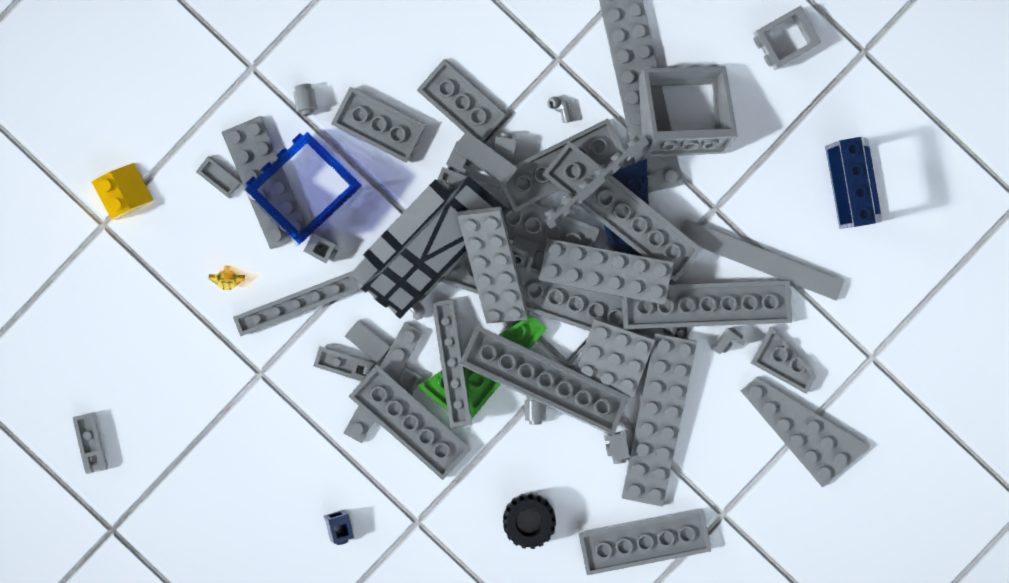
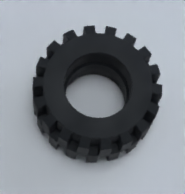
M523 493L517 498L514 497L507 504L503 514V529L507 534V538L513 541L514 545H519L523 549H526V547L535 549L536 546L541 547L546 541L548 542L551 539V535L555 532L556 516L554 509L549 504V501L542 498L541 495H533V493L524 495ZM526 509H533L539 512L542 517L540 528L534 532H524L519 529L517 517L520 512Z

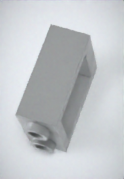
M801 5L753 33L755 45L758 49L762 48L768 67L772 66L774 70L821 43ZM793 17L807 45L779 60L764 33Z

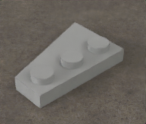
M772 326L769 327L750 361V364L807 394L817 376L777 334Z

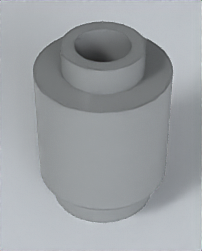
M306 83L294 86L293 96L297 113H301L302 116L313 115L314 111L318 108L315 92L311 88V84Z
M526 396V400H524L525 421H529V425H541L542 421L546 420V405Z

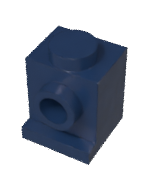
M340 510L323 516L329 539L333 544L343 545L348 543L349 539L354 538L347 512ZM341 525V528L335 531V527Z

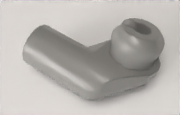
M558 96L548 99V107L561 113L563 123L573 121L568 101Z
M417 301L409 310L413 313L412 317L414 319L420 320L424 317L425 309Z

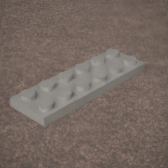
M258 116L222 131L224 141L269 248H276L309 234L306 222L262 117Z
M607 118L515 164L518 171L506 187L498 182L513 213L560 190L542 174L569 141L600 166L602 164L605 166L612 162L610 158L619 150L623 153L625 150L609 119Z
M493 207L459 211L458 220L486 324L527 320L528 311L502 208Z
M547 238L539 281L665 305L674 263Z
M377 364L348 395L351 400L442 480L448 476L471 450L464 441Z
M703 509L578 533L587 576L711 552Z

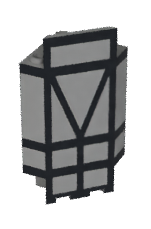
M468 176L458 187L448 181L435 179L363 254L366 258L353 270L351 275L362 285L360 288L365 293L369 292L374 300L385 308L388 307L395 316L401 319L417 301H423L467 255L458 220L459 211L501 207L502 212H504L507 208L471 176Z

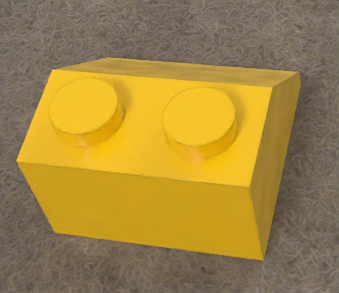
M134 163L112 170L91 181L106 211L113 220H118L154 201Z

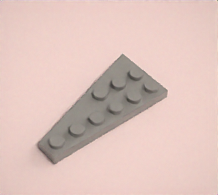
M635 136L627 143L629 147L623 153L619 150L610 158L612 160L607 166L602 164L594 171L595 176L591 180L589 178L584 179L577 186L579 188L574 194L569 192L561 199L562 204L558 208L553 206L544 213L546 218L543 221L552 229L556 225L555 221L558 218L561 220L574 209L572 206L575 204L579 205L600 187L608 176L617 172L624 162H628L649 143L644 136L640 138Z
M757 377L740 390L822 488L870 448L869 445Z

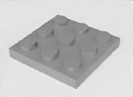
M595 317L576 372L622 394L634 397L655 338L631 329H623L622 326Z

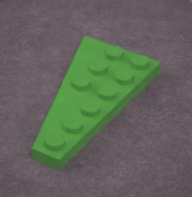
M529 315L527 320H521L499 335L530 350L547 328L532 315ZM464 367L471 418L473 419L501 384ZM441 370L417 386L448 411Z

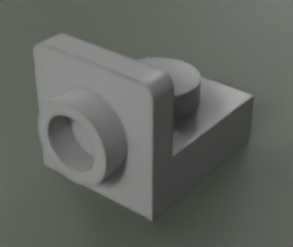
M726 329L711 349L720 355L722 352L726 353L733 344L731 343L732 339L742 346L746 342L742 340L744 336L736 329L732 331Z

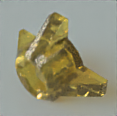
M224 266L223 271H220L218 274H209L208 279L218 285L220 289L228 291L244 281L245 275H236L230 270V266Z

